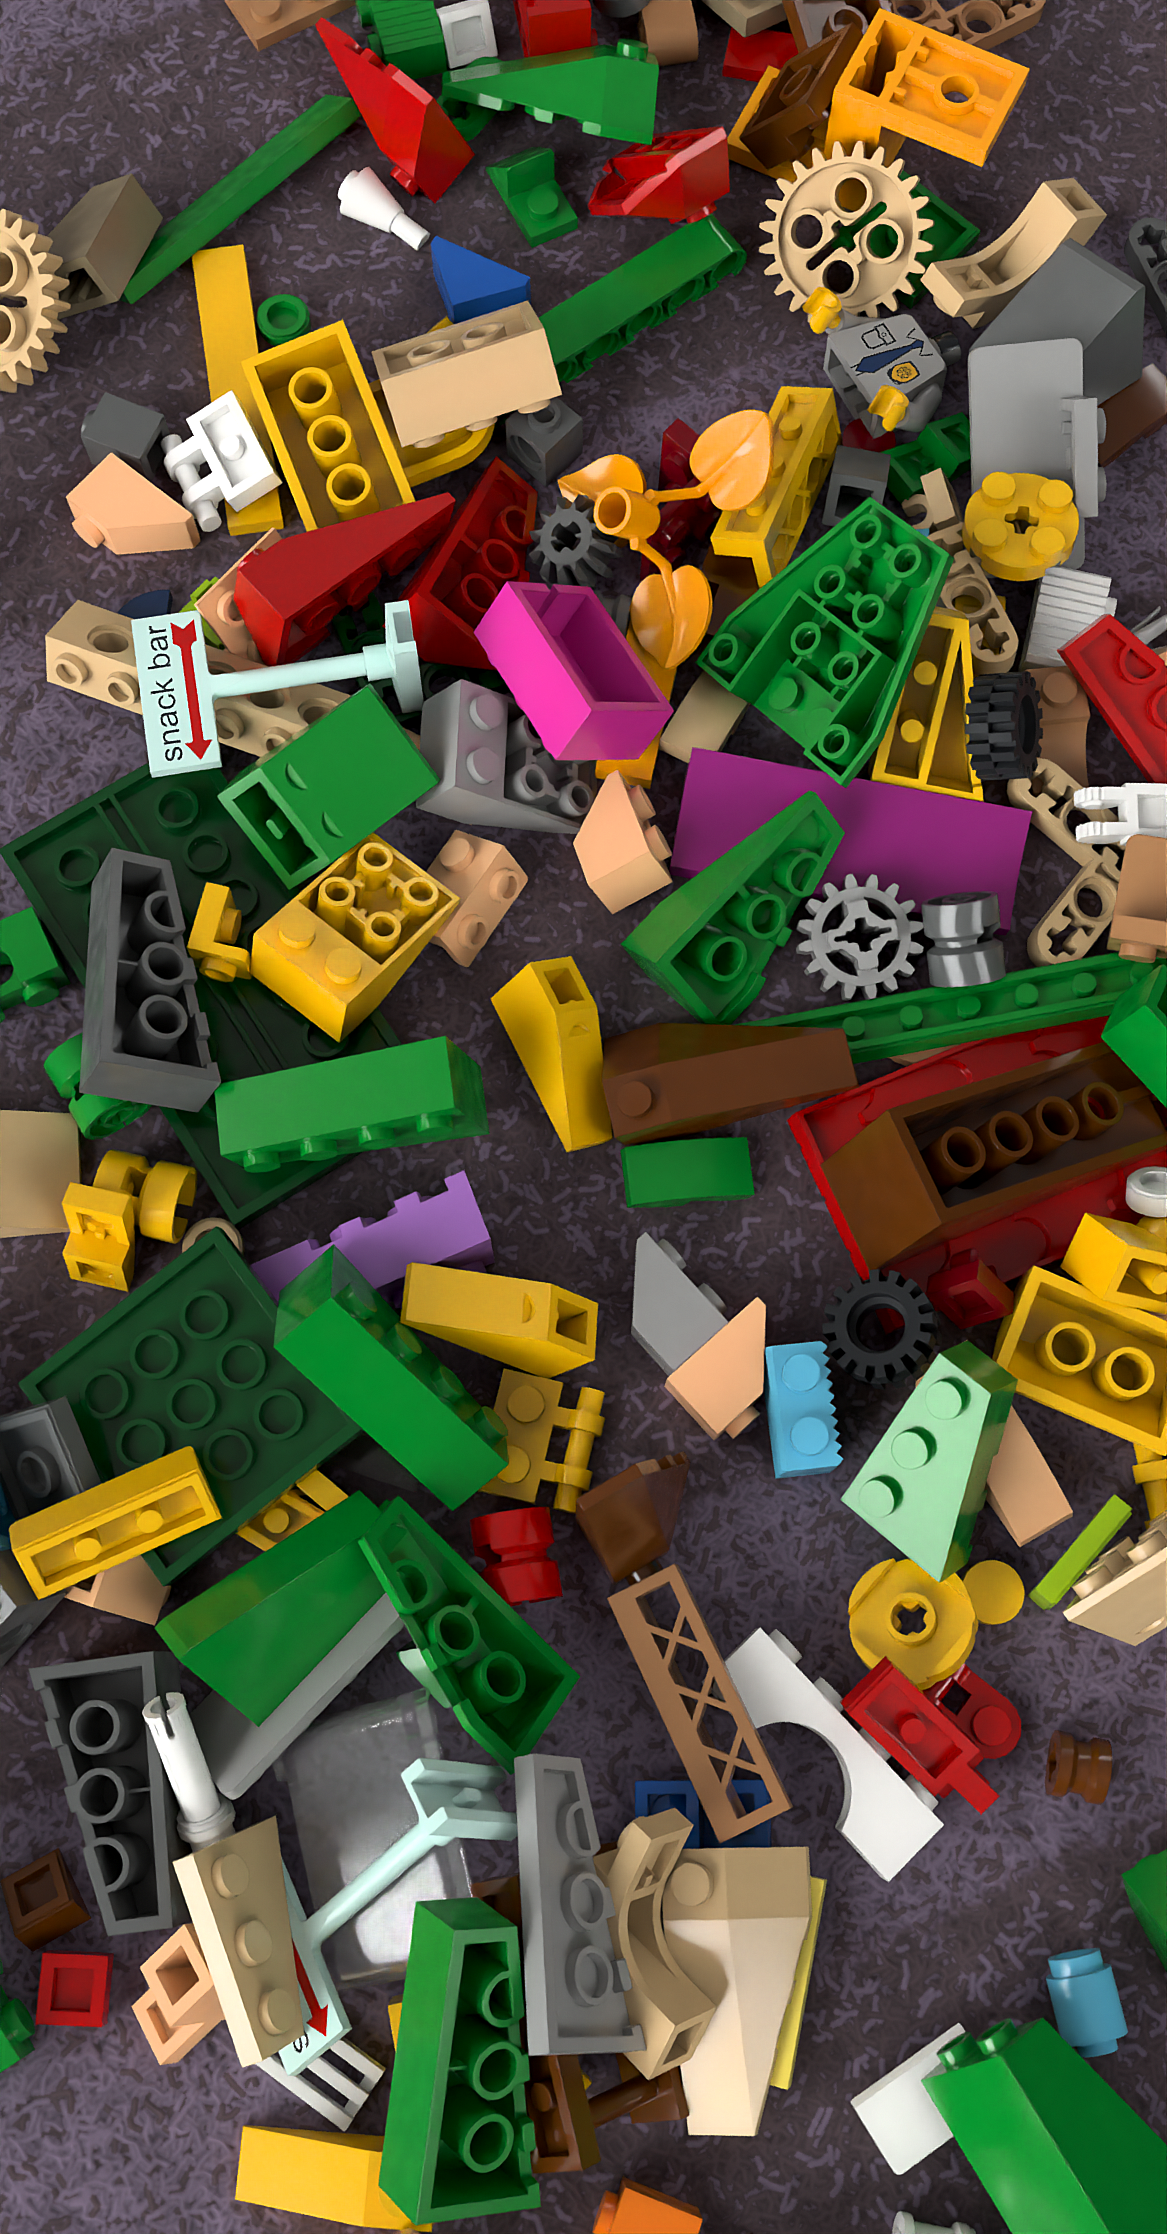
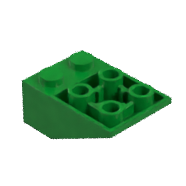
M369 683L240 771L217 797L290 890L334 862L438 784L441 779L371 683Z

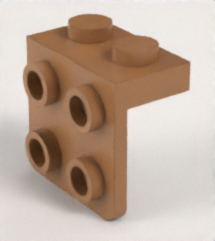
M1136 834L1131 836L1126 842L1107 949L1119 951L1118 956L1122 959L1142 963H1153L1156 957L1167 959V838Z

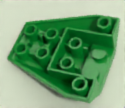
M869 497L728 615L695 663L729 692L754 705L805 748L803 752L805 756L837 783L847 788L884 738L953 564L954 557L876 500Z

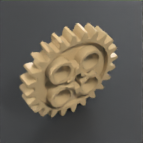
M837 141L834 142L832 159L829 160L826 159L824 153L819 148L812 149L814 166L810 169L802 162L795 160L792 164L798 179L794 183L778 178L776 182L785 196L782 201L767 199L765 202L777 215L775 221L760 223L759 228L773 234V241L759 247V252L774 254L776 261L764 270L765 275L781 274L783 280L774 291L776 296L787 293L790 290L795 294L789 308L791 312L801 308L817 287H825L831 290L839 298L842 309L849 313L860 316V312L865 310L868 317L880 318L878 304L882 302L892 311H896L899 308L898 300L894 294L898 289L910 295L915 292L913 284L907 277L910 272L924 274L927 270L921 262L916 260L918 252L933 250V244L920 239V232L934 226L935 220L919 219L918 211L930 202V198L927 196L913 199L911 192L921 179L918 175L909 177L904 181L899 178L905 165V161L902 158H899L887 168L884 166L886 148L880 146L869 160L866 159L865 142L857 141L852 156L848 157L842 142ZM857 178L864 183L867 190V198L861 209L856 212H848L839 201V192L846 181ZM878 203H886V211L855 234L853 239L857 246L853 251L848 246L840 247L816 269H808V261L838 239L840 233L836 227L840 222L844 226L855 225ZM807 215L815 216L822 225L823 234L821 240L812 248L802 246L796 237L797 225ZM882 224L891 226L898 235L897 248L887 258L878 257L870 246L872 232ZM838 260L847 262L854 272L852 286L844 293L835 292L827 282L829 267ZM808 313V322L810 323L813 315Z
M1 209L0 300L4 297L15 301H27V305L24 308L0 305V391L16 393L17 383L29 386L34 384L31 369L42 372L48 371L47 363L43 357L45 351L59 354L60 349L52 340L54 332L67 333L68 328L58 321L57 318L58 312L69 310L71 304L60 300L58 292L69 285V280L54 274L63 263V259L48 253L53 242L52 239L38 234V224L22 219L20 214Z

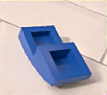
M732 1779L731 1782L746 1814L770 1803V1794L763 1779ZM691 1780L635 1781V1819L640 1816L648 1817L676 1808L693 1824L692 1830L682 1849L772 1846L771 1819L719 1843Z

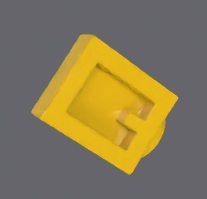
M206 882L187 945L188 952L191 958H193L194 966L199 968L201 974L218 981L232 982L235 976L251 979V957L249 952L242 948L226 945V943L233 945L237 940L242 912L237 910L229 887Z

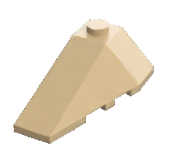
M809 1847L682 1849L667 1879L662 1895L665 1941L682 1972L717 2006L691 2060L680 2065L683 2091L690 2115L687 2117L688 2134L755 2136L758 2134L778 2055L776 2047L786 2007L791 2003L796 1983L794 1976L804 1940H807L812 1920Z

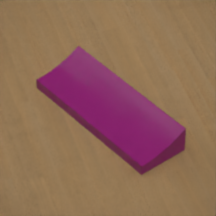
M692 747L685 775L670 860V875L692 879L810 790L819 796L845 834L814 892L810 896L802 897L801 900L809 901L812 898L825 903L826 901L821 889L828 882L834 885L840 892L843 890V879L846 875L853 874L858 887H863L868 877L873 874L877 875V890L884 892L892 884H897L899 889L894 900L899 905L913 900L916 905L906 915L907 919L923 922L921 903L927 899L954 893L993 891L998 893L1001 927L993 934L1006 936L1009 932L1017 881L1033 811L860 778H854L848 787L845 788L823 771ZM868 902L871 912L888 916L883 909Z

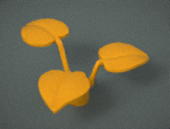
M760 410L739 411L718 420L703 432L695 443L690 455L691 471L702 482L692 488L665 491L647 490L645 476L639 464L627 456L618 454L599 458L585 468L558 479L562 497H566L571 502H574L579 494L586 495L594 501V520L599 530L605 534L620 537L613 544L622 548L630 542L632 550L640 551L659 567L661 575L653 574L646 577L636 588L631 600L630 620L636 638L642 647L658 661L662 669L668 670L677 667L696 650L711 620L713 598L708 580L699 568L685 565L673 571L670 562L647 543L646 539L656 532L660 524V512L657 505L660 502L701 498L708 492L713 504L721 510L739 511L754 504L765 492L773 470V424L769 414Z

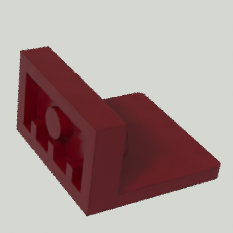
M679 418L663 432L658 491L692 488L702 482L695 477L690 468V455L700 435ZM709 492L701 498L664 502L665 506L659 511V527L653 535L646 539L652 548L670 562L673 571L678 569L686 557L685 549L696 539H699L701 542L707 541L717 525L721 509L713 504ZM642 554L640 580L643 581L646 577L653 574H661L659 567Z

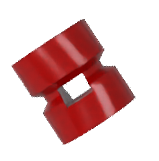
M549 1507L515 1509L470 1519L475 1556L485 1560L486 1564L478 1575L510 1607L522 1605V1601L529 1600V1603L563 1597L558 1561L548 1557L546 1551L554 1543Z

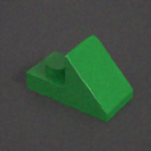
M531 147L485 167L486 172L531 248L578 229V217L554 179V152L551 148Z

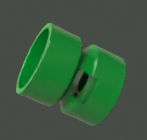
M82 1032L58 1046L47 1057L44 1063V1070L60 1097L72 1099L68 1105L69 1112L84 1137L90 1140L102 1139L125 1127L123 1122L128 1125L142 1117L150 1109L151 1105L79 1093Z

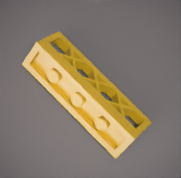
M781 386L769 411V417L773 424L774 462L770 482L765 492L751 506L744 510L733 512L723 510L710 537L715 555L752 557L759 589L787 567L834 461L837 445H841L842 436L833 388Z

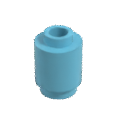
M1079 1949L1049 1957L1048 1962L1051 1974L1046 1976V1981L1060 2036L1071 2047L1077 2046L1078 2054L1081 2057H1095L1117 2051L1116 2039L1126 2035L1128 2030L1111 1965L1103 1963L1100 1949Z

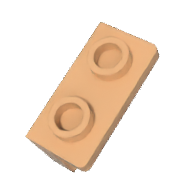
M455 830L426 872L461 899L458 906L429 942L443 947L456 963L469 967L528 882V876L504 845Z

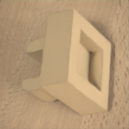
M941 468L920 477L925 495L915 494L910 499H905L901 503L908 517L916 516L919 513H927L926 518L921 523L911 527L914 529H929L930 535L964 521L955 491Z

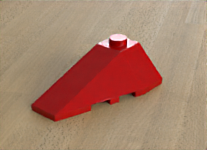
M497 456L489 463L449 522L447 531L439 537L397 600V602L404 600L409 602L417 654L426 662L497 670L490 663L488 654L473 632L507 581L529 583L530 572L525 570L527 547L533 543L529 531H533L535 526L538 491Z
M449 492L283 538L265 551L262 548H258L244 557L237 567L234 601L264 664L268 667L291 664L316 648L330 635L329 630L325 626L345 606L349 605L356 612L369 601L368 595L378 585L381 574L386 571L391 576L398 575L447 531L456 502Z

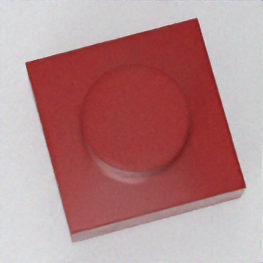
M48 1950L42 1953L35 2024L103 2027L108 2022L114 1953Z

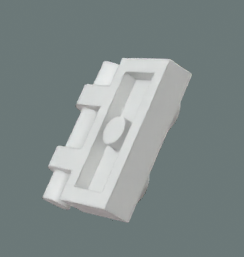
M232 390L186 419L194 434L193 437L182 442L180 436L172 434L166 436L161 442V447L166 455L164 458L166 470L173 481L179 482L184 492L182 502L186 510L193 514V518L197 519L201 529L205 532L214 531L221 525L222 521L216 509L218 508L219 501L226 498L232 508L238 512L283 483L242 402ZM207 461L213 473L201 480L198 474L200 465Z

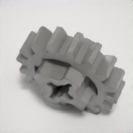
M853 874L846 875L843 879V890L840 892L830 882L825 884L821 890L826 902L822 903L819 900L810 898L805 908L814 918L813 920H800L796 927V930L809 935V940L796 947L797 954H811L813 961L804 970L805 974L808 976L820 971L825 976L820 990L823 992L829 990L835 983L841 985V997L845 1001L852 998L856 989H861L865 1000L875 999L877 984H880L888 993L896 990L898 985L893 974L897 973L904 977L912 975L915 969L905 959L907 956H918L923 953L924 947L911 941V935L924 928L923 922H909L906 916L916 904L913 900L899 905L894 900L899 886L895 883L884 892L877 890L878 879L877 875L873 874L868 877L863 887H858ZM868 902L883 909L891 919L883 920L869 910ZM841 904L842 910L840 914L842 922L837 929L822 933L823 923L832 909ZM855 925H859L861 933L880 934L864 947V952H860L858 943L839 942L855 929ZM897 943L892 960L882 971L878 972L879 952L884 946ZM836 955L849 963L854 975L839 970L830 962L827 956Z

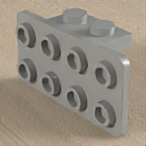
M1065 338L974 348L968 356L972 495L981 488L984 478L993 472L1002 471L1008 474L1030 473L1049 480L1058 479L1067 483L1073 491L1072 501L1078 510L1079 529L1072 553L1061 567L1078 569L1085 560L1084 518L1097 517L1098 502H1103L1106 496L1105 471L1103 467H1098V444L1103 443L1105 440L1106 418L1103 408H1097V398L1083 397L1082 344L1078 339ZM991 574L986 576V578H994V577H996V576L991 575Z
M387 1593L374 1604L259 1727L215 1690L189 1715L213 1782L220 1792L232 1800L239 1798L263 1775L265 1770L310 1726L312 1721L356 1678L358 1673L391 1638L401 1631L404 1623Z

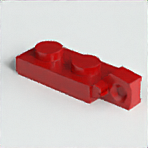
M887 1656L840 1701L845 1711L934 1797L939 1794L945 1799L955 1789L981 1815L999 1797V1794L989 1785L990 1782L975 1768L985 1758L975 1742Z

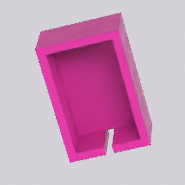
M507 581L473 632L488 654L490 663L498 670L513 693L515 702L525 712L540 735L544 747L552 754L555 760L638 759L674 712L591 587L553 584L549 590L546 584Z

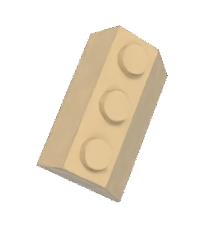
M528 300L371 352L401 447L413 444L415 448L429 447L442 441L445 438L444 433L465 427L468 431L481 430L496 423L498 420L497 416L517 409L519 413L536 412L547 407L550 404L551 398L562 395L545 329Z

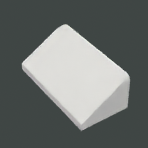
M960 2023L954 2025L850 2101L878 2149L897 2175L903 2174L954 2137L921 2080L941 2063L936 2055L937 2051L953 2038L965 2033Z

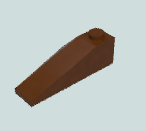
M684 1451L677 1453L673 1457L671 1455L664 1456L658 1461L651 1459L635 1463L576 1499V1522L614 1586L625 1579L629 1586H632L663 1570L658 1559L666 1555L670 1550L690 1466V1460Z

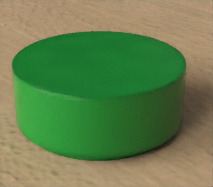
M290 294L274 295L266 299L258 309L257 323L262 338L273 346L281 345L310 332L311 319L308 307L296 296Z

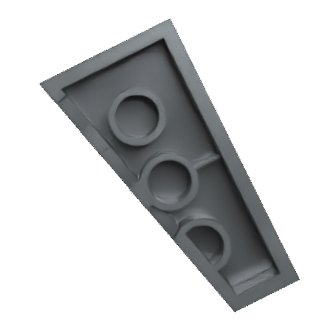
M111 848L92 882L79 1093L199 1112L220 1085L221 1079L217 1062H211L207 1045L210 1031L205 1012L200 1013L194 988L197 975L193 958L187 957L182 934L186 927L170 860Z
M149 1651L28 1668L34 1690L40 1691L49 1720L44 1722L51 1747L52 1749L57 1748L68 1787H65L64 1791L71 1813H76L86 1846L82 1851L107 1935L114 1936L168 1929L191 1922L192 1918L173 1862L193 1853L190 1843L182 1840L179 1836L177 1815L181 1809L150 1727L142 1714L143 1708L147 1703L160 1696L167 1715V1710L170 1709L166 1693H181L178 1658L173 1652Z

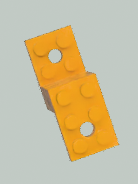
M879 8L834 88L830 115L814 129L811 134L814 137V142L806 154L798 161L805 164L809 169L814 166L812 149L819 148L827 160L832 159L834 142L837 141L842 142L846 156L851 157L857 141H863L866 147V159L869 160L880 146L886 148L884 166L888 168L894 161L907 136L982 167L1026 85L1030 68ZM768 66L728 136V159L777 180L778 178H783L794 183L798 178L793 164L789 160L767 170L740 141L741 136L781 71ZM950 92H958L966 96L968 101L954 103L947 100L944 95ZM857 178L846 181L839 192V201L842 207L856 212L865 204L867 190L864 183Z

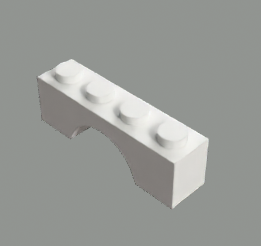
M760 1627L755 1629L724 1659L755 1728L771 1723L791 1722L812 1730L829 1745L837 1757L844 1779V1801L835 1828L881 1878L889 1882L944 1825L932 1812L939 1804L938 1801L911 1774L903 1781L886 1763L891 1754L864 1728L857 1732L841 1715L840 1712L844 1709L840 1703L842 1697L822 1677H819L812 1683L795 1664L802 1656L783 1634L775 1629L768 1636ZM715 1680L711 1693L715 1698L725 1701Z

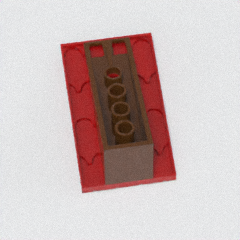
M1109 1016L963 1043L865 1083L860 1088L846 1091L797 1111L787 1119L797 1144L799 1143L801 1146L800 1150L816 1185L826 1200L825 1204L842 1241L851 1254L850 1258L856 1271L863 1280L870 1279L868 1270L879 1269L884 1276H889V1271L892 1270L901 1273L906 1281L911 1278L926 1294L928 1276L949 1270L950 1258L953 1254L974 1247L978 1251L977 1260L980 1259L986 1266L992 1265L996 1269L997 1277L1004 1284L1019 1279L1033 1265L1044 1268L1063 1260L1085 1212L1131 1223L1136 1226L1145 1215L1132 1210L1126 1203L1127 1178L1134 1171L1144 1167L1157 1166L1167 1168V1108L1100 1037ZM931 1301V1303L934 1305L933 1307L937 1313L941 1312V1310ZM889 1308L875 1310L886 1335L905 1327L903 1316L896 1310Z

